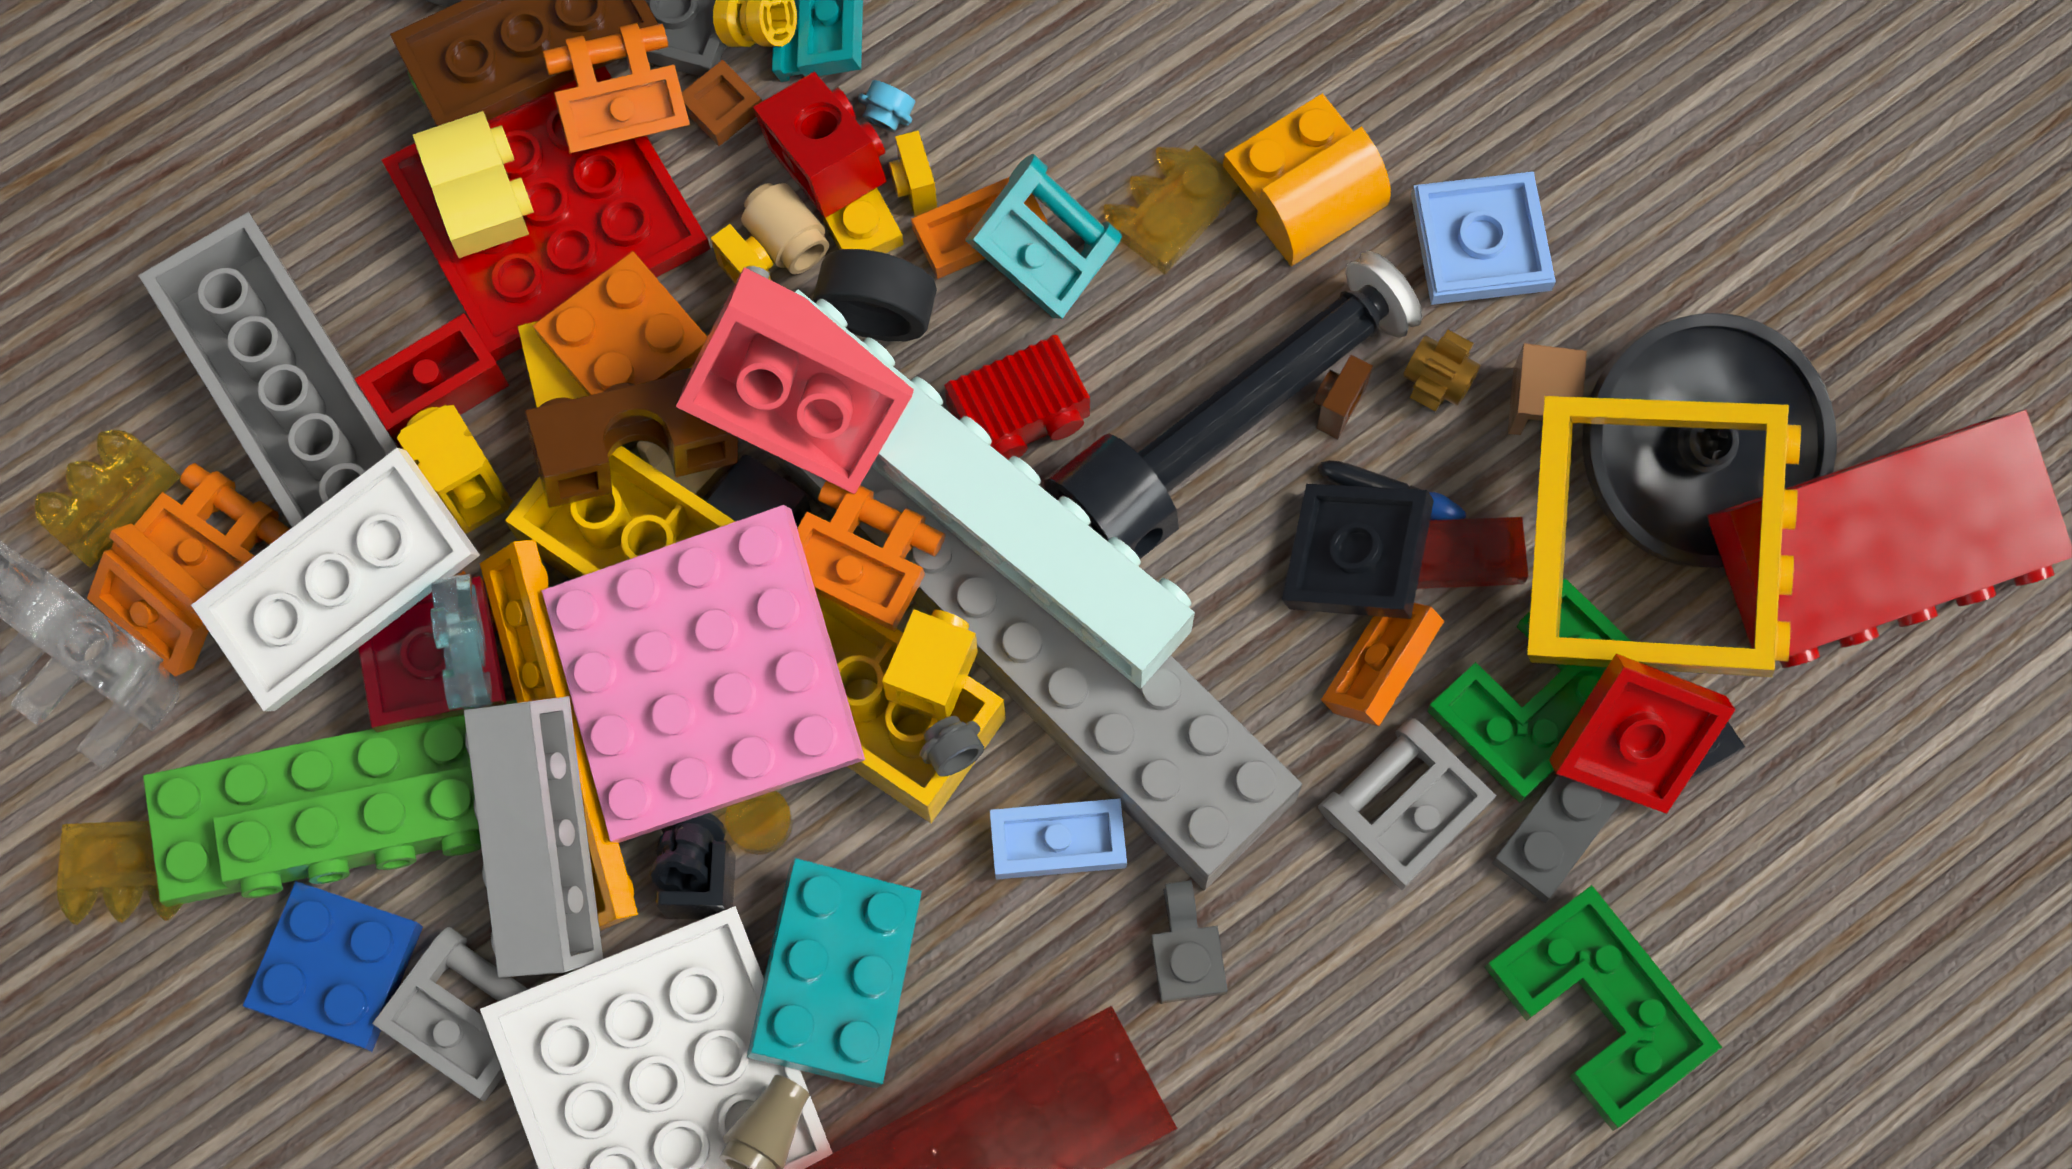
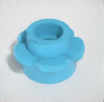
M873 80L866 95L859 94L858 96L859 102L866 106L863 117L880 128L895 132L899 123L908 126L913 120L909 115L916 101L905 92L889 84Z

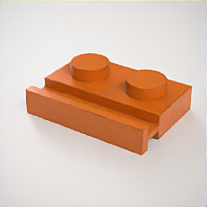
M130 523L111 530L109 538L114 541L111 549L103 552L87 599L174 677L194 669L209 631L191 605L209 591L133 524Z

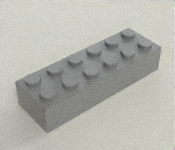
M249 212L138 275L292 527L394 449L399 448L358 386L354 375L272 245Z

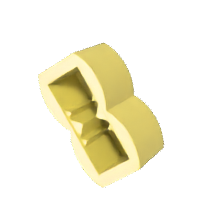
M484 111L413 134L437 206L458 258L529 235L523 216L534 213L522 178L509 181L504 164L515 159L502 125L490 129Z

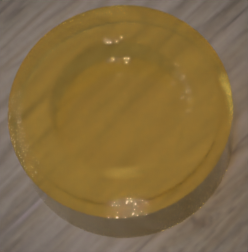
M772 791L728 806L725 823L729 835L740 849L751 854L762 855L774 852L787 841L792 831L793 818L784 797L777 791Z

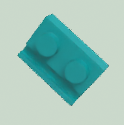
M794 0L797 10L795 33L786 45L773 47L772 71L781 82L790 81V76L803 74L806 77L814 71L818 76L861 70L863 0Z

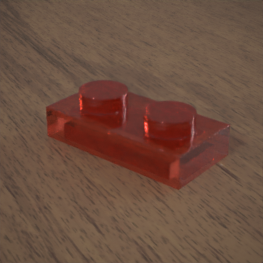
M1523 517L1430 520L1417 589L1522 585L1527 581L1529 575Z

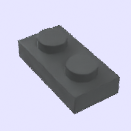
M1558 774L1492 864L1546 903L1624 798Z

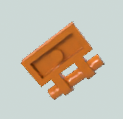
M637 23L620 26L618 34L585 41L583 35L565 39L566 46L543 51L549 75L572 70L577 87L554 92L570 154L690 125L675 65L650 70L646 53L668 48L667 36L662 23L640 29ZM626 57L631 75L596 82L592 65Z
M196 463L189 465L180 477L181 484L193 491L185 502L181 505L162 492L134 525L208 591L251 560L254 555L249 551L256 543L265 541L270 545L290 530L289 527L278 520V512L262 501L251 502L235 491L236 485L231 479L218 471L209 473ZM221 511L236 521L226 535L206 522L212 513Z
M826 480L820 491L818 501L837 509L831 522L806 512L797 528L816 594L895 632L925 576L922 567L905 559L907 553L915 547L935 557L944 543L946 534L925 524L926 517L909 508L900 512L873 499L874 492L861 485L856 493L853 494ZM863 522L888 534L889 537L883 548L853 534L856 527Z

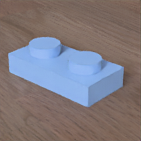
M1121 798L990 810L996 880L1127 867Z

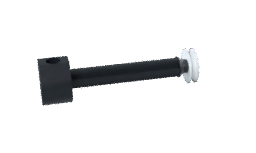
M1372 251L1361 253L1359 262L1348 263L1346 267L1347 284L1351 291L1341 292L1340 297L1149 445L1137 453L1122 439L1110 433L1102 435L1044 480L1045 491L1056 500L1061 496L1071 499L1088 515L1091 521L1088 525L1107 541L1111 537L1118 538L1128 545L1139 559L1143 558L1179 529L1177 509L1168 492L1369 336H1376L1378 327L1389 335L1401 338L1407 335L1408 326H1419L1423 317L1421 305L1413 288L1404 275L1386 258Z

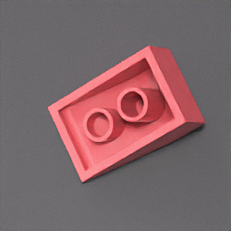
M744 267L691 368L676 407L855 494L909 403L914 389L805 297Z

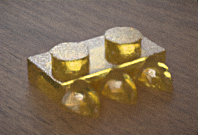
M1196 145L1190 151L1171 146L1156 148L1157 162L1166 178L1163 180L1150 175H1133L1130 177L1133 196L1140 205L1138 208L1117 203L1104 205L1105 219L1122 234L1120 241L1163 274H1166L1241 191V188L1223 165Z
M108 430L98 434L97 450L101 460L104 462L102 466L90 461L70 462L67 465L66 481L68 488L73 494L71 497L59 492L39 493L35 499V513L41 526L89 568L102 557L104 551L112 547L114 541L109 538L111 530L130 523L134 524L162 492L165 493L181 477L169 464L135 436L126 431Z
M149 821L62 824L57 897L61 910L72 924L78 925L88 915L99 893H103L107 909L119 923L127 920L136 910L144 891H148L153 908L164 921H169L182 907L183 903L165 907L160 902Z

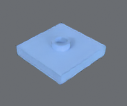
M1534 171L1413 185L1411 199L1431 305L1552 291L1556 281Z

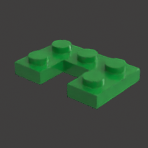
M1566 578L1563 579L1559 637L1631 641ZM1530 611L1517 625V628L1528 639ZM1475 662L1430 704L1427 712L1521 803L1554 771L1549 760L1607 667L1555 664L1561 671L1524 707H1521Z
M1592 885L1484 967L1526 1021L1579 982L1621 1035L1618 1039L1570 1075L1571 1079L1612 1131L1621 1127L1722 1048L1720 1043Z

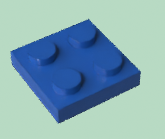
M295 881L243 1007L373 1052L381 1029L372 1023L399 988L423 926L416 921Z

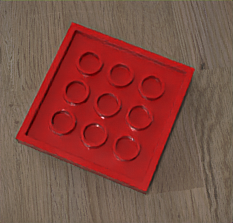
M605 66L594 71L596 82L613 79ZM576 80L488 120L490 129L502 125L515 159L504 164L509 181L522 178L534 213L523 216L529 235L458 258L445 228L416 144L413 143L381 160L475 330L495 361L523 348L518 326L540 321L631 252H634L657 278L711 249L708 238L647 136L569 153L554 92L577 87Z

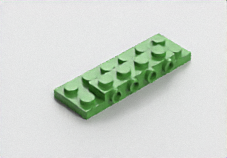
M517 700L507 701L506 704L517 703ZM464 715L378 733L374 729L143 775L160 902L165 907H171L241 892V896L245 898H259L282 891V883L309 878V882L313 884L331 883L347 878L350 875L349 869L376 864V868L380 870L398 869L415 863L416 855L442 850L443 855L458 856L481 849L479 825L474 813L475 794L470 755L465 743L466 724Z

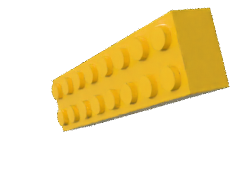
M623 446L618 447L609 458L612 493L549 508L539 477L505 520L518 541L535 540L540 559L571 580L736 522ZM817 594L865 757L864 761L847 767L932 824L974 763L953 775L939 776L932 764H925L920 751L926 743L924 734L940 720L886 699L882 680L903 632L897 628L894 632ZM967 676L951 716H957L961 722L965 723L969 721L977 722L980 726V732L977 736L985 749L1005 721L1004 699Z

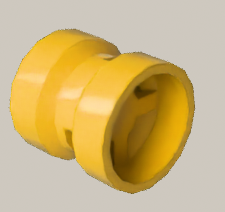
M715 0L713 23L719 39L728 47H751L756 43L763 47H782L790 42L795 33L797 10L794 0Z

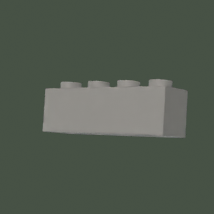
M569 696L464 710L466 724L465 743L470 755L475 794L474 813L479 825L483 856L482 875L487 888L492 926L491 945L496 957L498 978L563 973L603 960Z

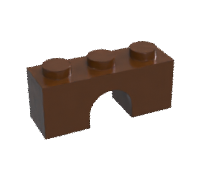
M691 368L675 371L663 379L637 385L633 383L616 384L607 388L602 393L576 399L565 397L551 399L540 407L525 410L530 444L549 508L612 493L609 458L618 447L628 442L647 441L662 448L667 453L677 478L738 463V437L676 407Z

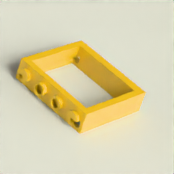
M1544 396L1527 654L1531 663L1608 667L1615 654H1619L1661 671L1773 677L1775 661H1788L1790 647V622L1777 621L1779 595H1792L1794 556L1781 555L1782 529L1795 530L1798 495L1797 490L1784 489L1786 464H1799L1801 425H1788L1789 405ZM1573 423L1766 431L1754 649L1559 637Z

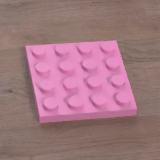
M781 505L542 590L611 842H623L865 760L792 509Z

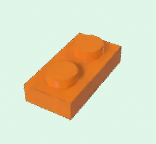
M1009 177L911 218L912 229L937 279L985 259L965 239L1008 184ZM1031 193L1024 204L1048 225L1047 219L1035 196Z
M1414 603L1411 619L1373 616L1321 698V701L1336 715L1380 726L1419 661L1426 653L1444 620L1431 606Z

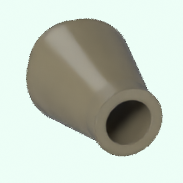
M774 1075L764 1092L722 1137L726 1146L719 1156L720 1159L731 1169H784L802 1109L810 1096L808 1091L784 1076Z

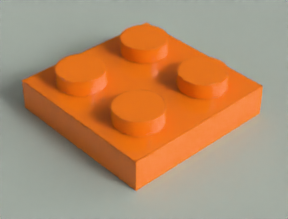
M631 252L533 325L538 337L588 396L602 393L607 388L616 384L633 383L637 385L663 379L675 371L689 368L694 364L707 339L706 334L634 252Z

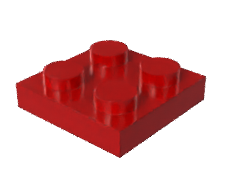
M1615 654L1549 760L1556 774L1667 814L1736 709L1729 698L1723 694Z

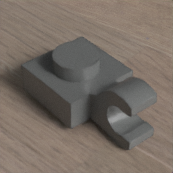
M1192 880L1165 884L1163 891L1170 932L1153 934L1151 936L1160 1003L1226 995L1228 989L1218 926L1198 928Z

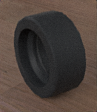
M841 249L828 253L822 261L812 301L816 303L819 299H824L833 305L845 318L848 324L846 329L853 334L882 341L906 342L921 338L927 331L937 288L934 279L926 271L905 259L865 249Z

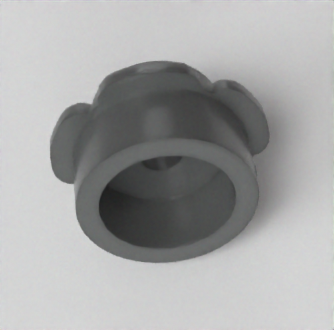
M957 716L947 717L935 723L924 734L926 743L922 747L920 755L925 764H932L939 776L953 775L970 766L984 752V746L977 736L980 732L979 724L975 721L961 722Z

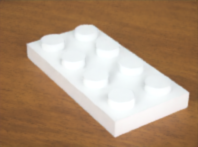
M396 448L191 606L262 710L276 711L479 557L480 554L407 450Z

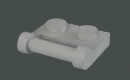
M1411 717L1395 731L1397 739L1340 794L1332 792L1318 805V809L1324 818L1335 829L1345 834L1401 890L1411 883L1497 796L1423 724ZM1415 757L1422 759L1430 769L1371 825L1359 811Z
M447 927L434 939L372 1024L485 1102L503 1078L504 1073L483 1016L436 984V982L445 970L451 968L497 1001L526 991L528 988L512 977L498 978L497 967L466 946V937L453 928Z

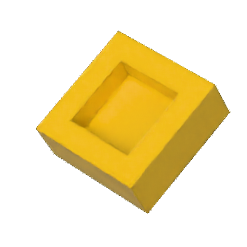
M919 130L895 136L898 160L888 162L897 197L908 195L914 216L937 208L935 182Z
M875 188L828 217L824 218L823 216V221L839 250L865 249L888 253L904 245L903 235L878 188Z
M731 224L711 237L717 262L734 283H736L744 267L756 266L766 271L773 267V262L762 245L752 236L744 240Z

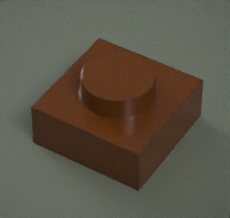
M1350 355L1340 374L1331 369L1329 370L1313 403L1321 406L1316 429L1337 440L1339 439L1367 388L1373 365Z

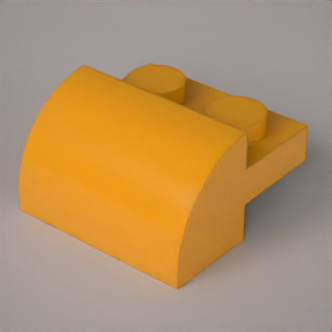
M1323 93L1224 154L1223 167L1258 210L1257 224L1291 267L1389 205L1391 197L1390 181L1385 165L1374 143L1362 126L1353 131Z

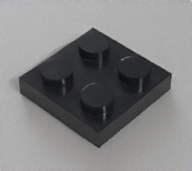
M1306 483L1282 596L1284 604L1290 610L1411 619L1434 503L1428 490Z

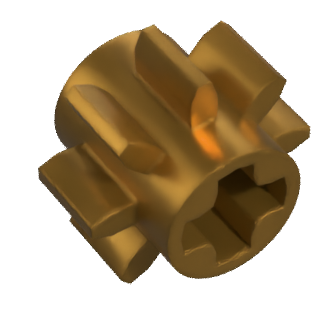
M1450 330L1446 331L1439 342L1425 335L1403 373V377L1415 383L1410 398L1435 412L1445 399L1459 406L1481 367L1480 364L1468 358L1474 343Z

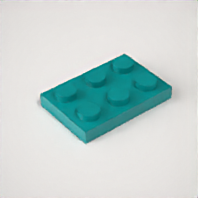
M795 858L788 870L747 1058L875 1089L880 1087L884 1081L922 891Z

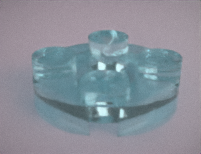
M471 574L445 577L442 579V582L431 584L434 608L431 609V621L437 649L443 648L446 670H443V682L448 708H464L467 710L492 706L490 672L484 673L482 667L486 666L485 651L487 649L475 585H472Z

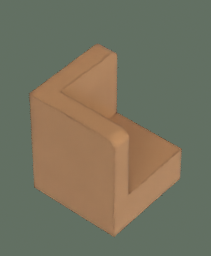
M1523 344L1513 367L1508 434L1521 435L1528 419L1543 421L1544 396L1583 397L1587 351Z

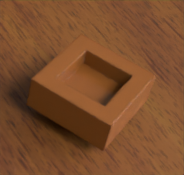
M721 60L682 92L687 115L718 146L722 145L756 117L753 107L762 102V99L724 60Z

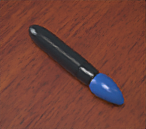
M1328 460L1318 465L1319 473L1335 485L1422 490L1345 462ZM1429 492L1434 500L1431 521L1456 523L1465 520L1466 512L1459 505L1442 494Z

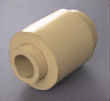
M763 184L747 197L744 203L745 210L742 214L741 222L749 233L762 245L778 267L787 268L791 274H800L812 268L824 257L829 248V242L824 237L825 228L788 184Z

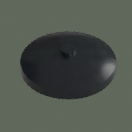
M1704 313L1680 317L1656 325L1628 342L1612 358L1598 378L1590 395V398L1789 405L1788 425H1801L1799 464H1786L1785 488L1834 471L1837 452L1836 421L1832 403L1821 377L1809 359L1790 340L1774 329L1755 320L1731 314ZM1583 424L1582 448L1584 465L1592 492L1600 508L1616 529L1630 542L1661 560L1688 567H1724L1707 515L1761 497L1763 494L1766 431Z

